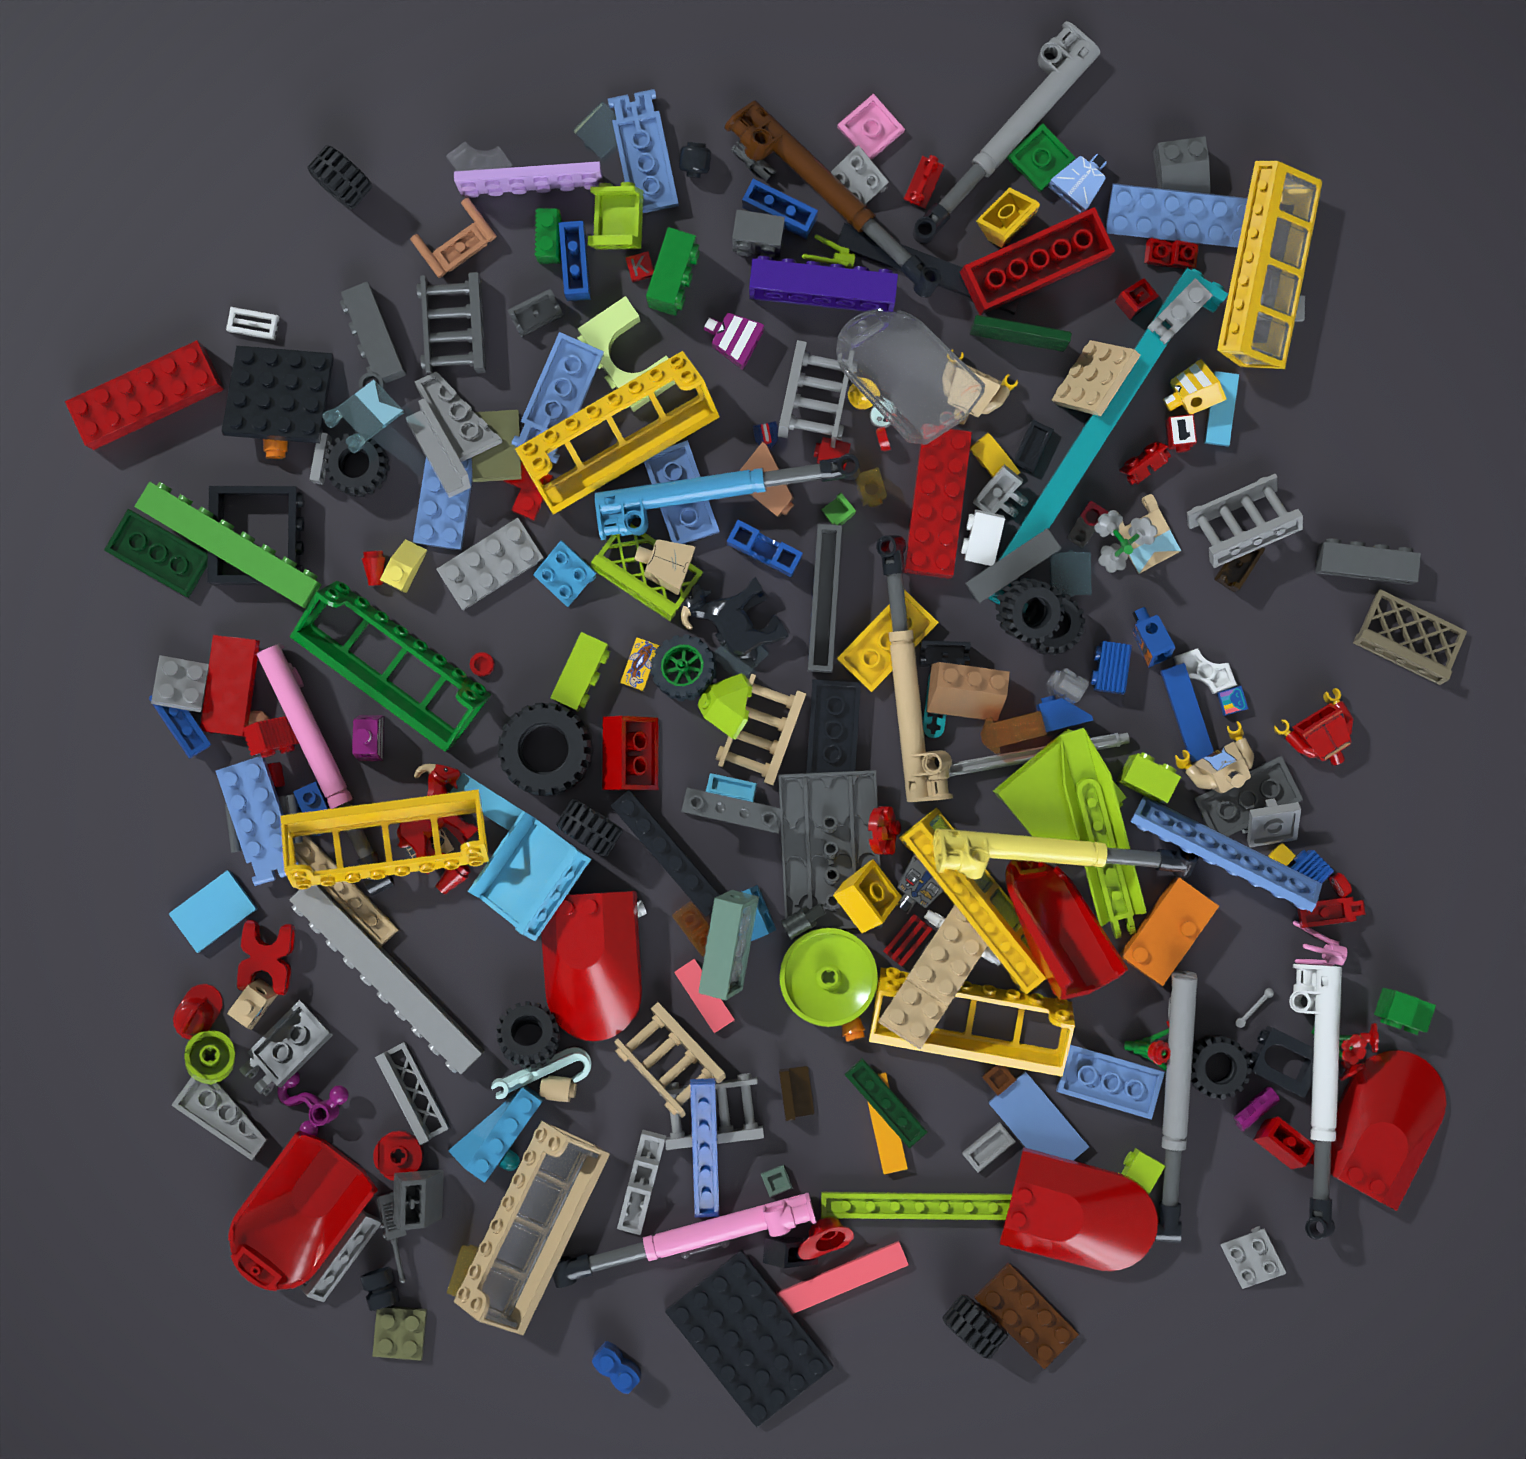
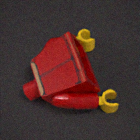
M1334 688L1332 692L1335 695V699L1331 698L1328 692H1325L1323 698L1328 705L1292 727L1294 731L1291 732L1289 730L1290 726L1286 720H1281L1286 726L1285 731L1278 730L1276 726H1274V731L1278 735H1285V740L1297 752L1309 758L1317 757L1321 761L1329 759L1332 765H1339L1345 760L1341 750L1351 744L1350 735L1352 733L1353 716L1343 701L1340 702V690Z

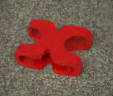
M247 920L245 922L241 948L250 955V958L241 961L238 966L237 988L240 991H244L249 984L254 982L256 974L263 970L272 977L274 993L285 995L288 992L291 967L289 963L282 960V957L290 955L294 950L295 927L293 924L283 925L279 930L276 942L269 945L260 938V925L254 920Z

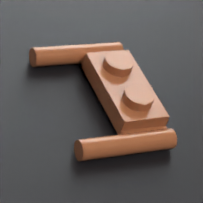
M468 197L461 204L474 220V223L444 243L433 253L418 234H415L410 239L438 278L443 277L447 272L450 273L486 247L488 242L493 241L497 237Z

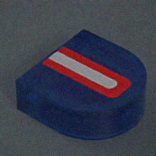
M776 421L752 426L754 438L758 446L762 442L767 444L769 448L776 445L779 438Z

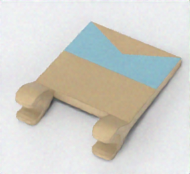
M1152 494L1144 496L1142 503L1149 512V514L1143 517H1148L1152 525L1157 527L1158 532L1154 536L1155 541L1150 545L1145 543L1138 545L1133 542L1131 545L1134 550L1128 555L1138 574L1181 551ZM1122 521L1119 525V533L1124 539L1129 540L1131 536L1128 530L1131 527V523L1125 526Z

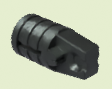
M821 904L811 909H808L806 905L799 909L798 912L793 913V915L782 919L781 923L792 940L808 928L811 929L817 925L815 920L824 915L825 911Z

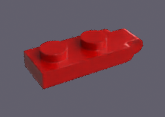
M1353 896L1317 901L1312 912L1307 909L1302 910L1298 908L1300 928L1357 921L1356 916L1366 915L1364 900L1354 901Z

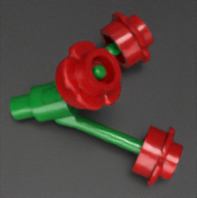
M1169 1020L1166 1021L1168 1026L1166 1030L1142 1040H1126L1125 1050L1134 1051V1054H1139L1149 1059L1166 1071L1167 1065L1164 1063L1168 1061L1171 1055L1170 1048L1168 1047L1169 1044L1162 1040L1153 1041L1169 1034Z

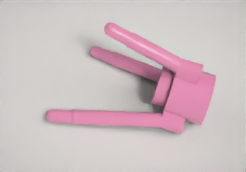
M1293 921V925L1300 928V923ZM1309 927L1300 928L1329 945L1326 944L1324 948L1304 944L1303 948L1322 953V958L1325 960L1296 959L1295 963L1334 966V964L1342 966L1345 963L1347 948L1340 946L1339 941L1332 940Z

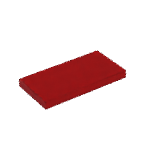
M213 635L200 725L202 731L244 736L243 728L249 724L258 659L257 653L259 652L260 645L259 640Z

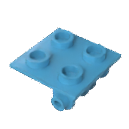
M562 540L533 574L567 607L572 604L587 584L597 577L596 572Z

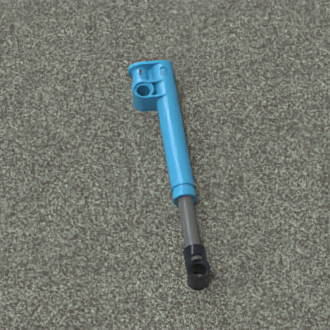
M845 454L839 458L819 460L820 464L764 472L763 468H758L752 471L744 470L595 493V506L599 535L601 540H606L607 536L621 534V536L643 535L649 525L647 509L754 494V492H766V487L822 479V482L840 479L853 480L859 476L861 467L854 455ZM845 463H855V469L852 472L843 471ZM634 518H641L640 526L635 529L631 528V521Z

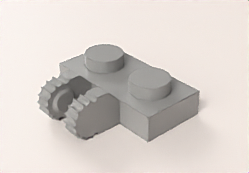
M1006 465L1002 466L973 500V503L982 511L995 514L1001 508L1012 517H1016L1019 512L1012 504L1007 502L1009 497L1023 507L1029 502L1024 495L1016 490L1022 484L1023 479Z

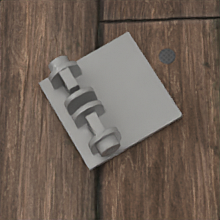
M859 145L831 171L865 205L878 192L882 193L886 190V185L889 183L887 178Z
M1260 1226L1253 1228L1250 1234L1220 1244L1242 1289L1287 1274L1265 1228L1261 1229Z

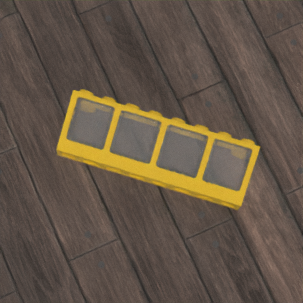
M1255 161L1217 348L1219 352L1240 367L1285 369L1322 187L1320 179L1280 161Z

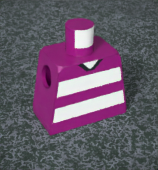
M727 313L722 323L709 317L704 330L715 336L712 341V347L737 367L744 370L764 332V324Z
M359 715L353 719L352 752L358 761H383L384 715Z

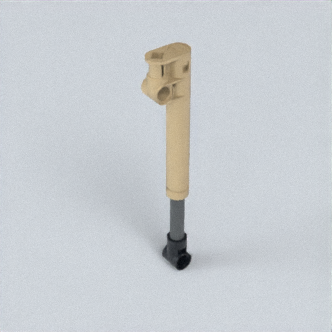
M885 535L878 539L876 549L882 558L883 575H887L893 631L889 632V642H891L890 652L907 802L951 799L953 794L949 793L948 789L949 769L952 765L951 756L946 751L926 752L915 647L912 640L914 639L913 630H908L902 573H905L903 554L906 550V542L899 535ZM890 541H892L894 545L892 552L889 549ZM935 757L938 758L940 762L939 768L935 765Z

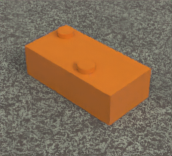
M1174 877L1139 925L1136 933L1132 935L1119 954L1120 957L1152 981L1163 986L1214 915L1219 905L1181 878Z

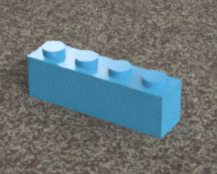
M527 1085L522 1086L448 1151L467 1171L485 1183L545 1098L540 1097V1094Z

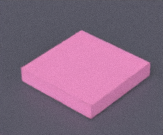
M874 94L837 125L838 129L856 148L859 145L871 160L905 132V128Z

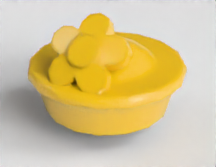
M858 380L849 387L848 399L855 408L868 409L875 404L877 391L871 382Z

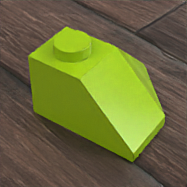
M740 673L709 685L705 693L701 695L697 706L706 720L736 740L748 721L749 710L745 709L747 697L752 696L753 687L746 675Z

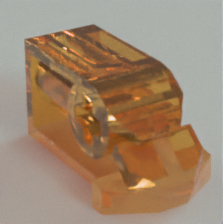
M1041 711L994 723L992 717L986 718L980 733L982 743L995 754L1001 753L1000 746L1047 735Z

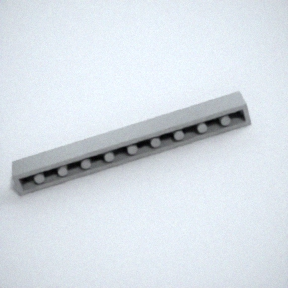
M312 885L309 889H300L290 899L293 904L292 909L300 917L304 915L310 921L308 925L317 934L322 933L327 938L325 942L333 951L339 950L345 956L343 961L351 969L355 967L361 973L360 978L368 986L373 985L379 991L377 995L386 1004L390 1002L396 1008L394 1013L402 1021L407 1020L412 1025L411 1030L419 1038L424 1037L430 1043L428 1047L437 1056L441 1054L447 1060L445 1064L453 1073L458 1071L462 1074L485 1052L386 950L380 947L321 885Z

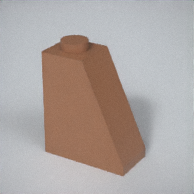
M762 442L740 471H752L753 469L763 468L764 472L780 470L769 446ZM788 484L766 487V492L750 494L777 517H780L782 514L786 516L794 506L792 503L794 496Z

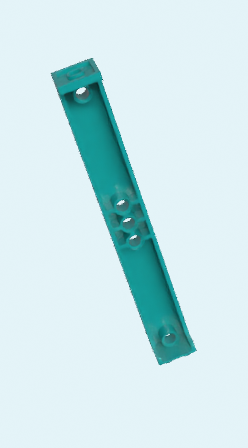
M1187 268L1151 323L1195 278L1213 295L1203 305L1204 308L1211 312L1216 311L1218 306L1226 299L1228 293L1224 291V287L1216 282L1211 283L1206 280L1200 271ZM1166 321L1162 323L1167 330L1171 328ZM1148 328L1146 329L1134 348L1140 354V357L1102 416L1091 414L996 562L1049 528L1167 345V343L1164 344L1160 340L1161 337L1155 331L1152 333ZM1003 588L988 599L999 605L1000 600H998V596L1005 593ZM1025 603V605H1024V607H1023V610H1022V613H1023L1024 610L1026 609V607H1027V605H1028L1027 603Z

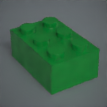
M670 227L667 228L646 294L648 308L676 316L678 309H683L686 299L684 289L685 287H690L693 277L691 273L692 264H697L700 255L696 235Z

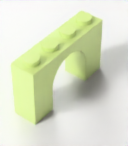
M626 296L578 328L580 336L577 338L579 341L605 352L598 369L603 367L607 373V376L604 378L612 389L615 387L618 389L668 359L665 356L644 371L638 373L624 372L613 364L610 358L612 344L617 337L640 322L638 313ZM674 380L654 391L655 396L657 397L676 384ZM647 395L628 407L634 412L651 400Z

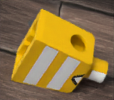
M1200 359L1171 379L1170 384L1174 393L1164 398L1163 401L1169 411L1182 405L1188 414H1194L1227 398L1220 381L1204 361Z

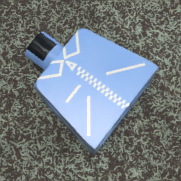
M1096 154L1090 162L1084 157L1079 156L1054 176L1048 187L1079 214L1085 212L1106 179L1105 175L1100 171L1107 162L1099 154Z

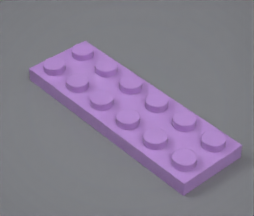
M600 161L454 172V182L460 194L468 198H475L479 194L486 193L490 196H500L503 192L525 194L529 190L546 193L550 192L551 189L560 188L562 191H572L574 187L590 189V187H598L599 183H604Z

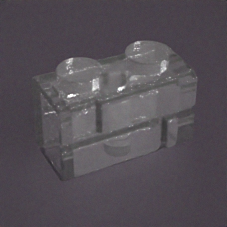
M1066 668L1060 672L1058 670L1053 672L1046 685L1049 686V694L1055 695L1056 698L1061 697L1074 704L1080 701L1089 686V681L1081 676L1076 677L1074 672Z

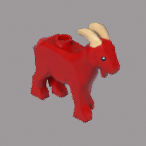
M424 764L419 766L414 773V777L419 778L422 773L428 772L427 796L448 794L445 787L447 784H451L455 789H458L457 780L461 776V772L458 769L442 764ZM460 815L438 818L439 831L443 827L447 828L461 844H464L478 831V827L475 824L466 822ZM430 819L399 824L397 829V837L400 841L397 844L398 847L407 848L411 846L416 852L417 858L435 855V849L432 847L430 839L433 837Z

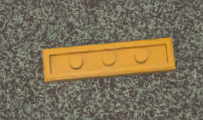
M886 1072L877 1074L889 1087ZM868 1102L883 1174L908 1169L900 1137Z

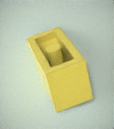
M405 539L390 558L380 580L407 593L428 550Z

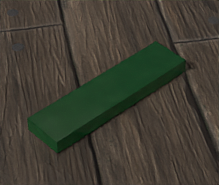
M863 1058L844 1073L848 1080L909 1149L928 1133Z

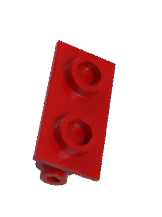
M930 155L929 158L922 156L903 200L926 209L944 168L943 164L938 163L939 159L936 156Z
M1158 441L1147 445L1144 448V452L1128 459L1125 462V466L1119 469V471L1129 475L1127 480L1131 485L1139 484L1151 475L1147 466L1150 465L1152 470L1156 471L1169 462L1168 459L1171 455L1166 450L1168 446Z

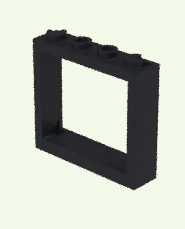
M209 486L208 511L214 514L212 519L219 523L221 519L224 520V495H289L288 559L297 563L295 568L303 573L304 568L303 565H300V555L304 554V542L300 541L301 531H304V517H301V507H304L305 501L303 500L301 489L297 486ZM208 551L207 583L212 585H265L250 575H223V559Z

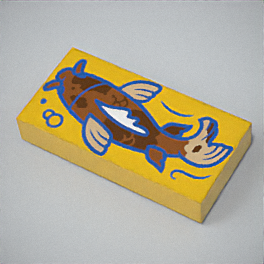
M636 637L620 683L644 691L652 668L651 659L655 657V650L660 646Z

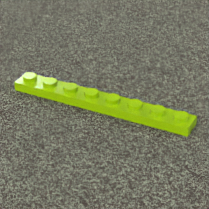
M821 1192V1218L1006 1220L1012 1194Z

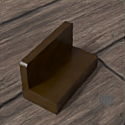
M808 1067L779 1069L786 1121L796 1120L795 1117L813 1115L814 1106Z

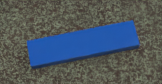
M1180 663L1160 670L1186 751L1190 754V762L1201 760L1214 751L1185 663Z

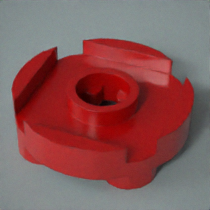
M878 806L879 808L872 810L869 818L868 831H873V839H869V844L874 854L893 855L896 848V835H899L901 832V823L895 819L891 806Z
M402 1130L392 1131L382 1137L375 1146L373 1160L377 1170L384 1177L393 1181L394 1173L418 1171L424 1158L423 1147L419 1144L416 1136ZM397 1149H401V1152L405 1153V1157L401 1159V1162H397V1159L392 1157V1153H395Z

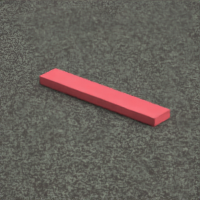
M897 1241L776 1293L794 1314L906 1267L909 1264L900 1242Z

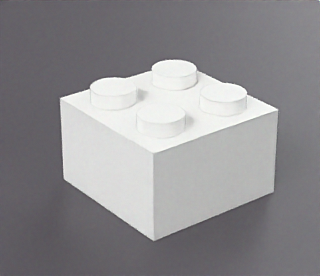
M976 509L974 515L969 514L966 528L970 530L969 538L964 537L961 553L965 554L964 558L966 561L989 566L995 563L1005 521L1003 515Z

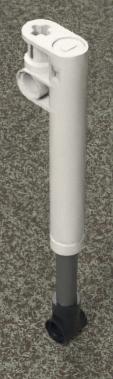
M1293 964V968L1297 969L1296 984H1294L1293 993L1289 1000L1290 1006L1295 1012L1315 1014L1312 1129L1310 1138L1315 1140L1313 1197H1310L1309 1219L1305 1224V1231L1311 1239L1320 1240L1331 1236L1335 1230V1224L1332 1220L1333 1199H1330L1329 1195L1331 1141H1336L1342 967ZM1303 995L1308 999V1004L1305 1008L1301 1004ZM1318 1221L1324 1227L1323 1233L1317 1230L1316 1225Z

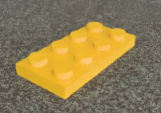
M904 589L908 630H913L914 639L912 640L914 647H916L939 622ZM890 604L837 657V660L870 692L893 671L890 652L891 642H889V632H893Z

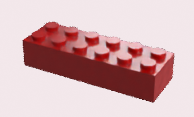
M1093 207L964 265L960 274L979 315H983L1109 258L1115 252V249L1096 208Z
M196 340L65 401L84 445L95 450L224 390L205 347Z
M923 426L904 563L905 573L951 579L954 575L972 436L970 431Z

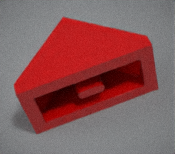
M1143 278L1122 291L1115 303L1131 320L1156 300L1159 295Z

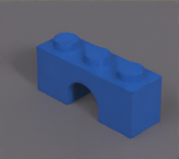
M737 520L727 539V545L791 578L803 556V553L783 542L779 543L760 533V530L740 520Z

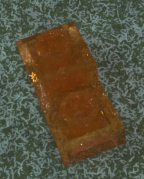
M690 901L672 914V917L703 957L706 951L705 947L710 925L693 902Z

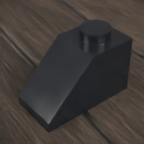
M781 1236L764 1239L763 1263L780 1268L817 1265L818 1257L808 1260L799 1257L798 1250L808 1238Z

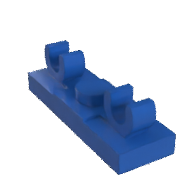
M153 704L189 759L211 746L188 710Z

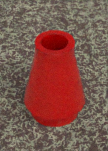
M383 551L363 552L364 558L361 559L368 580V586L383 585V582L380 580L385 564Z
M461 865L452 870L446 869L435 886L441 893L447 894L451 889L468 879V874L471 870L467 865Z

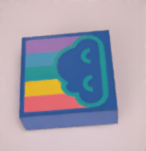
M1242 686L1217 693L1223 716L1248 709Z

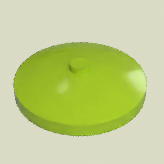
M835 928L813 930L798 938L786 952L780 968L781 991L789 1007L803 1020L824 1027L844 1025L858 1018L871 1004L878 984L876 963L868 947L853 934Z

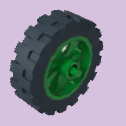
M683 634V637L675 635L672 637L673 639L663 641V645L655 650L656 655L651 659V674L655 684L667 697L675 698L678 701H684L685 699L692 701L699 695L701 697L709 685L713 684L712 681L717 676V662L708 645L698 637H691L687 634ZM687 652L694 653L695 656L687 662ZM682 653V659L676 660L674 658L677 654ZM700 659L701 669L690 667ZM670 661L676 664L675 668L667 669ZM679 672L674 682H672L668 675ZM692 672L698 673L697 677L692 680L690 677ZM683 676L687 678L688 683L679 684Z

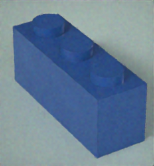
M752 179L742 199V208L750 212L785 217V229L805 239L808 238L817 220V209L755 179Z
M583 221L560 222L559 232L565 298L567 301L589 300L591 296Z

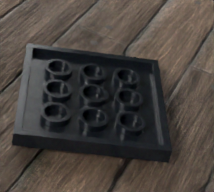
M236 346L221 430L223 436L320 444L334 360L333 354Z

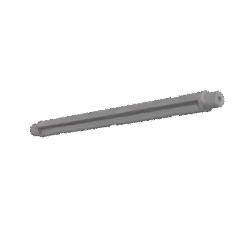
M1114 733L1090 738L1097 750L1120 747L1122 744L1130 743L1128 733ZM1045 746L954 762L949 769V775L952 777L1028 762Z

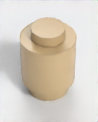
M551 1075L548 1078L542 1077L540 1097H545L546 1100L570 1102L571 1098L576 1096L577 1083H573L572 1078Z

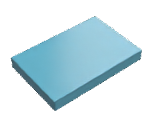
M227 870L171 911L169 915L194 950L199 953L258 908L231 871Z

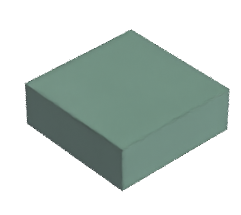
M784 1164L761 1173L769 1197L793 1189Z

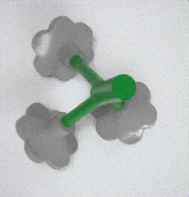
M1112 510L1108 514H1102L1098 518V523L1094 526L1095 531L1102 537L1109 534L1115 535L1121 542L1120 545L1114 543L1111 546H1103L1100 550L1099 564L1105 566L1109 573L1125 569L1128 555L1134 550L1131 545L1133 542L1138 545H1143L1144 543L1150 545L1155 541L1154 536L1158 530L1156 526L1152 525L1148 517H1143L1142 519L1134 518L1131 521V527L1128 530L1131 536L1129 540L1124 539L1119 533V525L1122 523L1123 517L1116 510Z

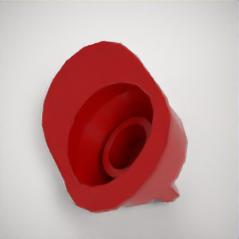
M199 984L192 987L177 1007L173 1017V1024L177 1033L183 1038L190 1040L200 1032L209 1031L223 1007L220 992L214 986L208 984Z
M827 1217L820 1219L811 1226L809 1238L800 1246L798 1255L800 1258L808 1260L817 1258L830 1251L838 1250L853 1240L854 1233L850 1228L844 1227L839 1218Z

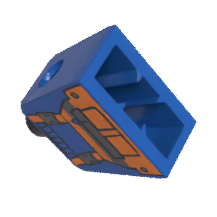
M1145 607L1134 611L1132 614L1137 624H1135L1133 629V635L1148 668L1170 659L1175 645L1158 615L1150 617Z

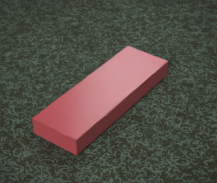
M695 958L674 972L714 1033L735 1020L722 999L698 993L702 969Z

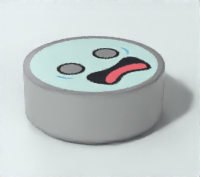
M884 403L875 405L870 412V422L876 428L884 426L887 428L891 425L894 419L892 408Z

